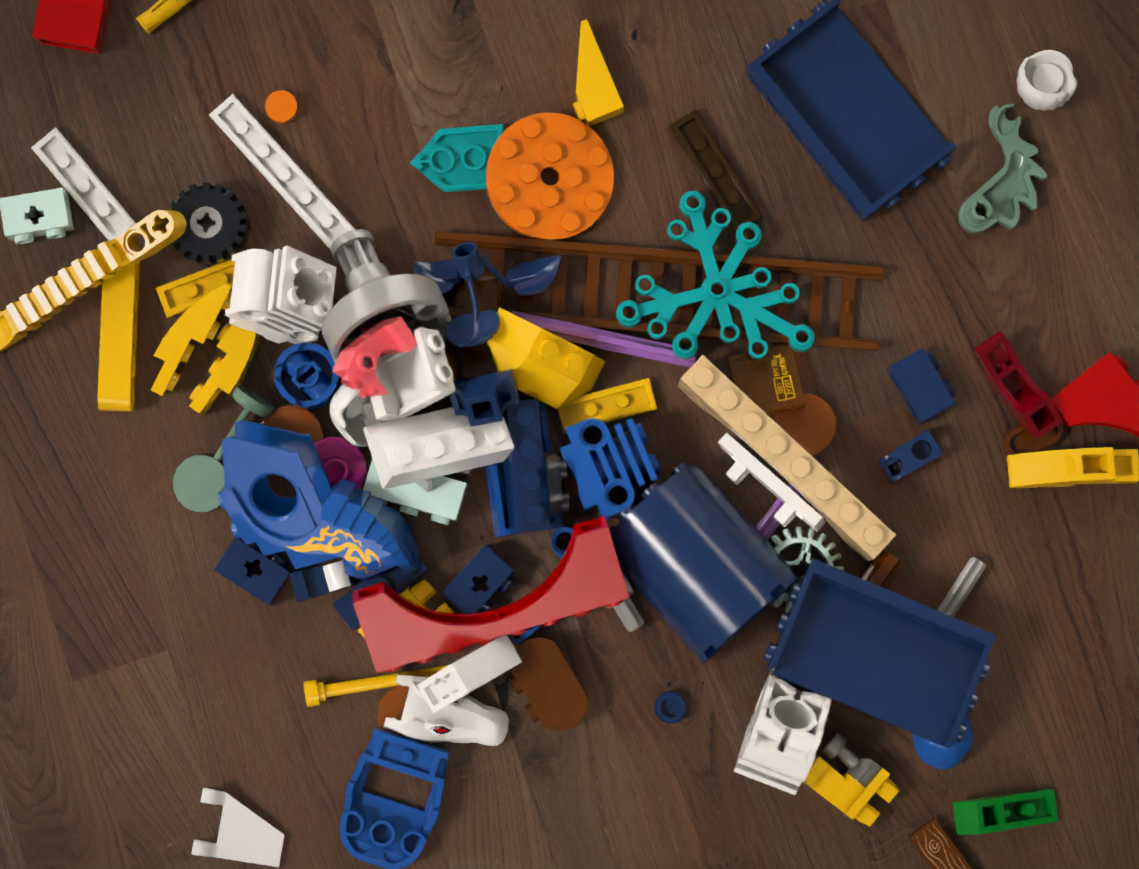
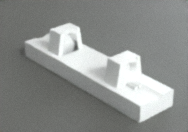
M728 433L718 441L719 445H721L720 447L735 461L726 473L731 481L738 485L750 473L784 503L774 515L775 519L782 526L786 527L798 516L816 532L825 524L824 518Z

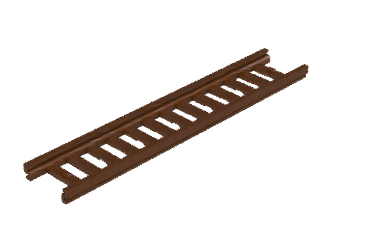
M435 231V246L456 247L463 242H473L477 245L478 249L492 250L491 264L502 275L505 251L524 253L523 263L537 260V254L560 255L562 261L553 285L551 313L532 312L534 294L520 296L518 312L597 329L648 333L649 322L656 319L659 314L648 315L647 321H640L633 328L622 327L617 322L616 314L615 319L596 317L601 259L620 260L616 310L619 304L630 300L633 261L652 263L651 277L654 279L655 284L663 288L664 265H683L681 293L695 289L696 267H704L700 252ZM714 253L720 273L729 255ZM569 256L588 258L583 316L564 315ZM752 256L743 257L736 270H746L747 275H750L755 269L764 267L771 273H779L778 290H781L783 285L792 283V274L811 276L807 326L813 330L815 335L812 346L878 351V340L852 338L856 279L882 281L884 267ZM757 273V274L755 275V279H756L757 282H759V283H760V273ZM824 277L843 278L839 337L820 335ZM463 279L462 284L457 285L455 306L447 305L451 317H457L465 313V279ZM498 280L499 309L501 307L502 283ZM715 284L714 294H722L723 287ZM757 287L746 289V299L759 295V288ZM785 289L783 292L784 296L791 299V289ZM649 296V301L655 300ZM694 303L680 307L679 324L668 323L666 334L678 335L686 332L693 318ZM777 304L776 316L789 323L790 304ZM629 308L623 310V315L628 318ZM715 308L712 311L711 326H704L698 337L721 339V327ZM653 324L651 331L655 334H661L663 327L660 324ZM743 324V329H739L740 334L737 340L748 341ZM726 328L723 331L726 338H733L736 335L735 330L732 328ZM759 330L761 339L767 343L789 344L788 338L777 331ZM797 333L796 339L804 343L808 340L807 334Z

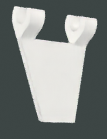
M203 788L201 802L222 805L223 809L217 842L212 843L194 839L192 855L279 867L284 834L227 792Z

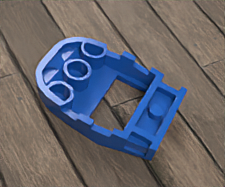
M376 727L371 734L372 738L366 750L362 753L356 765V769L351 780L348 782L344 794L346 799L344 811L341 814L340 838L345 849L356 859L386 869H400L413 863L421 854L433 825L436 824L442 799L449 749L432 746L383 730L381 727ZM371 763L433 782L425 810L364 791Z

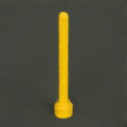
M449 665L400 672V674L431 677ZM398 673L324 685V682L317 683V679L304 681L307 707L318 706L320 702L326 701L327 697L398 686L399 684L395 683Z

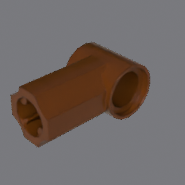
M883 549L870 563L861 579L888 589L905 564L892 553Z

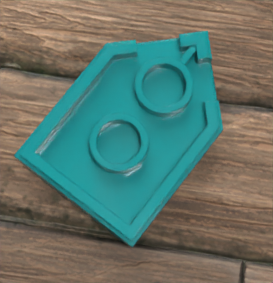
M503 124L439 129L410 164L444 193L486 190L488 157L495 142L504 132Z

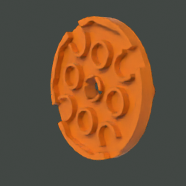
M538 113L518 120L500 135L488 157L486 190L495 212L511 229L531 239L561 241L579 235L591 227L602 215L613 191V164L604 142L588 125L565 114ZM545 169L556 170L558 182L554 185H546L541 179V172Z

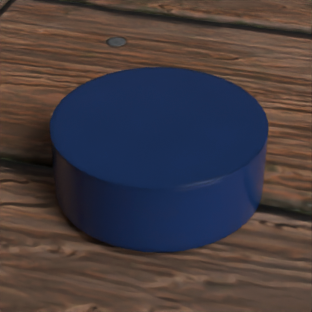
M666 691L657 697L654 710L661 721L674 724L684 718L687 712V703L681 694L674 691Z

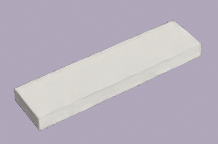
M56 127L31 147L108 241L115 239L136 224Z

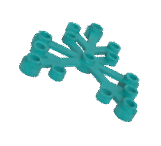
M698 191L684 193L680 199L679 208L685 217L690 218L694 233L687 229L683 221L673 220L668 225L667 234L670 239L681 241L700 252L707 278L703 281L701 288L672 294L656 285L651 276L641 275L637 278L635 284L637 293L642 296H650L655 300L641 304L631 300L622 302L616 310L617 322L622 327L633 328L639 324L641 317L659 313L656 319L649 322L647 332L651 338L661 339L665 336L667 325L678 307L703 301L686 332L678 334L672 343L674 355L679 359L688 360L696 354L698 350L697 337L714 308L716 309L721 327V340L731 344L738 339L740 331L738 326L733 323L729 304L740 311L749 342L748 354L753 359H762L768 351L767 343L761 339L757 321L787 337L789 346L794 351L805 352L809 350L815 340L814 332L809 326H794L764 309L765 307L780 303H795L800 294L799 288L795 284L787 283L782 286L781 290L747 299L735 293L753 287L765 288L771 281V273L764 267L755 269L750 275L731 279L747 250L754 249L759 245L762 237L759 226L752 222H745L738 227L735 234L736 245L719 273L712 247L722 229L728 227L731 215L724 208L716 209L712 213L711 224L707 229L702 214L706 205L704 196ZM695 198L698 200L699 205L696 208H690L687 205V200ZM717 214H724L727 221L719 224L716 222L715 216ZM675 225L681 226L683 233L676 236L672 234L671 228ZM747 229L755 233V237L751 240L743 236V232ZM757 273H764L767 276V281L759 283L755 279V275ZM643 280L651 283V288L647 291L641 290L639 287V283ZM719 284L723 287V293L716 295L711 291V287ZM785 289H793L795 297L792 299L786 298L783 293ZM632 308L635 311V316L626 318L623 315V310ZM653 324H660L663 327V332L661 334H654L651 331V326ZM726 328H732L735 330L736 335L733 338H726L723 331ZM804 332L807 334L808 340L801 343L796 339V334ZM681 340H689L692 347L689 350L681 349L679 346ZM754 344H761L764 352L762 354H755L752 351V346Z

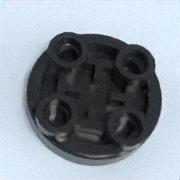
M555 451L543 452L549 516H561L562 512H569L568 492H565V487L562 486L561 480H567L566 461L563 460L562 454L557 455Z

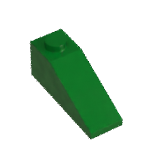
M1054 789L953 802L957 835H981L1058 822Z

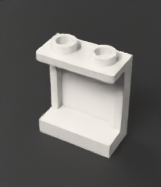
M420 327L414 330L418 345L411 351L383 355L377 358L375 373L387 391L386 395L370 397L377 420L393 421L406 418L456 391L453 382V372L448 365L444 351V341L439 331ZM365 359L363 364L365 368L368 366L367 359Z

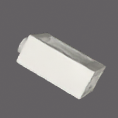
M503 635L450 664L417 686L434 714L520 664L522 660L508 636Z

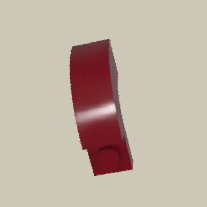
M999 331L973 349L985 369L983 373L997 395L1017 421L1036 440L1063 422L1050 397L1035 384L1022 366L1005 334Z

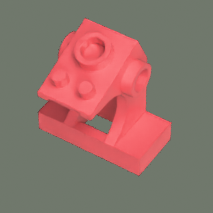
M402 317L369 322L361 329L362 334L340 352L332 372L342 378L341 382L345 386L353 390H360L358 394L360 397L366 398L367 396L374 397L387 394L375 373L379 356L409 352L418 345L415 336ZM365 359L368 361L367 368L363 366Z

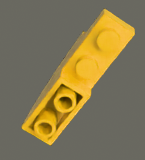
M227 282L212 290L194 303L173 324L153 355L165 362L151 391L161 396L165 394L166 390L172 392L180 378V374L176 373L180 362L187 363L195 348L194 345L190 344L191 340L194 339L204 344L207 338L214 339L221 325L216 319L221 309L226 310L230 307L232 294L230 291L233 284Z
M229 323L222 328L217 336V339L220 341L217 347L226 355L223 359L218 357L208 371L211 376L205 385L200 383L194 389L190 396L192 403L189 407L204 416L222 390L232 397V392L236 385L243 383L257 350L260 334L241 329Z
M1113 447L1080 448L1007 456L1010 488L1071 487L1075 484L1139 482L1138 449L1113 450Z

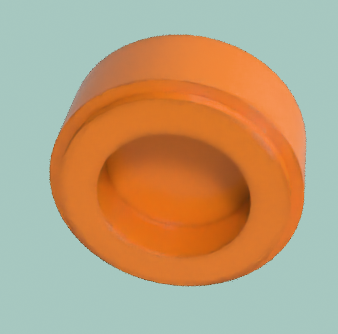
M278 90L268 96L265 102V110L272 121L278 124H286L296 117L298 104L291 93Z

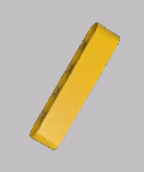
M140 262L116 271L117 275L111 279H102L98 374L99 411H133Z

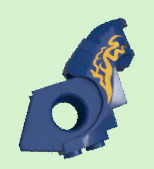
M240 420L235 422V437L230 436L222 439L225 486L218 492V500L222 509L227 510L232 520L231 530L236 539L242 538L246 545L256 542L263 556L286 551L295 569L341 557L344 561L345 574L363 581L372 579L375 574L396 566L408 572L419 569V552L414 540L415 537L405 519L400 515V512L384 505V499L371 496L370 491L355 488L357 484L355 482L341 479L332 488L310 433L300 434L247 420ZM267 475L283 476L292 483L297 495L287 498L278 496L268 486Z

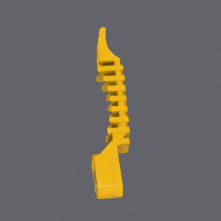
M157 210L115 239L100 243L98 245L99 249L89 250L84 254L85 257L74 260L70 267L62 268L58 271V275L51 276L45 280L46 283L34 287L32 289L33 292L19 297L20 300L18 302H12L7 305L6 310L0 311V353L27 336L28 333L26 331L40 328L42 325L39 322H46L51 319L50 314L63 310L61 305H70L75 301L73 297L83 296L88 293L86 288H96L102 284L100 279L113 278L117 275L116 271L125 269L155 255L180 238L186 230L185 217L176 210ZM141 234L145 239V246L142 250L137 244L138 237Z

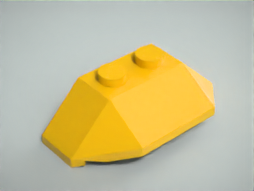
M501 308L498 309L497 314L500 319V327L497 333L487 341V344L491 349L498 372L512 369L519 391L558 409L592 390L606 361Z

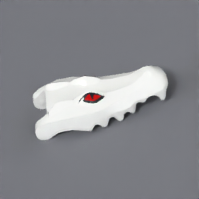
M397 674L395 683L410 688L401 721L386 717L384 728L426 743L474 742L487 746H498L504 741L509 724L506 712L482 704L475 698L465 695L433 714L417 686L429 677Z

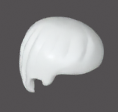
M1044 50L1025 58L1017 73L1016 83L1020 97L1029 107L1036 110H1055L1057 107L1063 106L1065 102L1070 100L1077 87L1072 63L1066 55L1055 50Z
M343 384L331 399V420L349 443L359 447L368 446L363 431L366 425L362 417V405L370 403L371 398L369 396L362 398L358 395L360 390H353Z

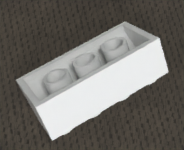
M453 407L371 425L363 429L383 490L504 462L514 449L504 417L503 421L470 427L468 417L465 415L455 416Z

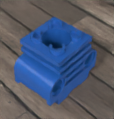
M594 418L586 419L565 428L570 444L559 448L563 460L566 461L567 469L572 473L577 482L578 497L584 512L597 507L600 516H605L606 520L618 516L624 509L629 508L633 504L635 494L631 482L635 481L639 490L645 486L643 477H647L650 485L657 481L656 474L660 473V467L654 453L647 455L643 445L648 440L641 423L635 425L632 418L626 420L627 432L623 431L620 423L614 425L615 437H611L604 422ZM592 429L597 430L602 436L601 441L593 445L588 444L583 438L585 432ZM613 489H621L626 493L627 500L621 505H615L609 500V493Z

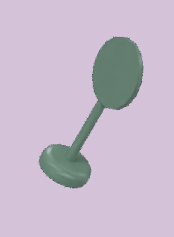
M236 385L232 392L234 400L244 407L236 422L246 420L251 412L261 417H269L275 409L266 399L241 385ZM235 423L226 438L230 436L235 437ZM222 444L214 457L194 455L185 459L177 467L173 477V490L177 500L185 508L194 512H209L220 506L218 492L225 486L224 466L220 463L223 458Z

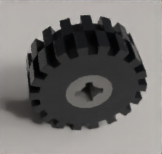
M209 182L202 183L203 186L197 187L196 184L189 186V191L184 192L182 190L177 194L179 199L176 202L173 200L170 204L171 210L180 212L186 220L184 234L172 242V245L188 261L206 267L207 264L215 266L220 264V262L232 259V255L240 253L243 250V243L248 241L249 236L247 232L250 230L248 213L237 196L222 185L216 184L214 186Z

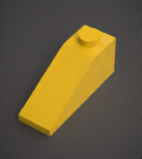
M585 19L581 21L576 83L577 102L572 104L578 120L585 119L586 124L590 127L622 114L624 106L589 23Z

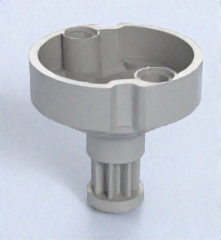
M364 229L345 232L332 243L330 248L334 261L340 264L346 277L344 281L345 287L348 291V294L329 311L322 325V334L334 363L336 364L340 352L362 334L361 329L373 321L402 317L414 336V330L420 327L439 331L440 336L445 342L447 339L446 328L452 318L438 284L422 275L400 274L390 276L387 267L380 263L376 255V243L373 235Z

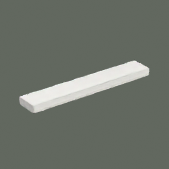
M233 94L209 114L212 120L329 249L339 236L345 232L356 230Z

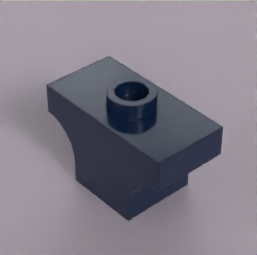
M512 369L453 380L456 391L449 395L455 416H467L470 427L503 421L504 411L515 404H519L520 397Z

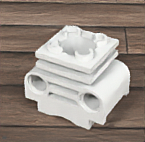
M289 246L283 247V250L276 249L274 253L262 249H249L232 255L231 261L235 262L231 303L230 308L225 310V316L230 318L229 324L258 333L278 344L286 341L293 344L311 343L318 340L319 331L322 330L325 317L333 305L336 277L335 266Z
M769 674L757 701L754 714L746 728L734 772L796 795L798 787H800L801 782L805 781L814 762L816 751L821 743L832 699L818 693L802 692L786 681Z

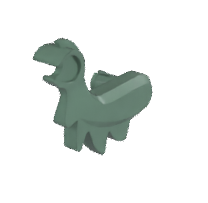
M1005 104L999 109L998 106H995L990 111L988 117L989 127L993 136L1002 147L1005 161L1003 168L959 208L958 222L969 233H981L996 222L1011 230L1016 226L1020 218L1019 203L1031 211L1037 208V194L1030 177L1043 181L1047 178V173L1030 159L1039 152L1038 148L1022 140L1018 135L1021 117L1018 116L1013 121L1005 117V112L1010 111L1014 104Z

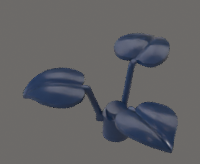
M463 242L452 250L453 259L429 263L414 262V274L422 275L435 281L443 296L450 294L456 284H462L463 279L467 281L473 313H464L452 319L447 325L446 336L450 343L456 346L472 347L490 340L500 327V319L496 311L487 310L480 312L473 281L482 277L484 266L507 288L514 287L517 294L533 295L543 292L553 284L562 259L560 255L525 262L510 269L505 278L489 262L487 255L480 256L475 243Z

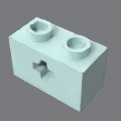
M63 188L0 198L4 235L10 241L15 240V244L34 242V237L46 235L47 239L62 238L66 236L67 231L74 230L69 195ZM36 211L44 215V217L38 219V224L30 220V218L36 217Z

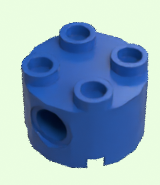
M298 343L284 350L277 359L274 372L275 386L281 396L293 406L304 408L308 411L320 409L329 404L335 392L340 388L342 378L332 372L335 363L330 352L321 345L314 343Z

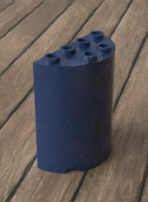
M684 461L671 473L672 477L666 482L654 483L641 495L644 500L640 504L635 506L631 504L629 508L624 509L617 516L621 522L616 527L612 526L609 528L621 571L700 662L705 664L752 620L792 587L800 577L698 462L689 465Z

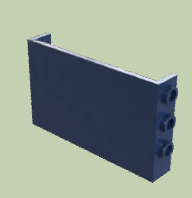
M823 0L811 10L813 15L806 21L800 18L790 25L786 30L789 33L780 41L777 38L769 41L761 49L763 54L746 66L744 74L863 222L884 205L890 209L903 198L900 193L908 186H911L913 190L928 179L925 173L934 166L940 170L953 159L951 153L957 146L953 142L949 145L945 142L838 8L841 1L832 0L828 2Z
M812 559L806 568L801 583L795 582L791 589L788 601L792 602L789 613L783 612L779 619L776 631L780 632L777 643H770L763 661L768 662L765 671L946 748L953 746L955 742L960 743L967 728V725L963 723L967 711H973L979 694L974 693L978 681L983 682L988 674L990 664L986 663L996 635L821 561Z

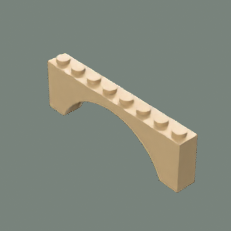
M704 355L680 378L678 387L691 400L729 428L779 472L865 562L875 559L896 536L893 531Z

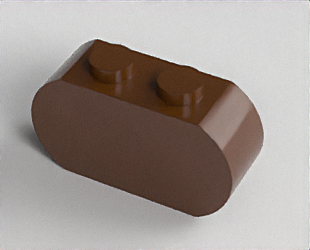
M531 638L524 641L516 648L522 662L510 669L513 675L508 679L517 694L524 692L530 703L525 705V708L534 723L540 720L543 726L552 730H566L574 727L583 719L588 709V697L554 641L547 638Z

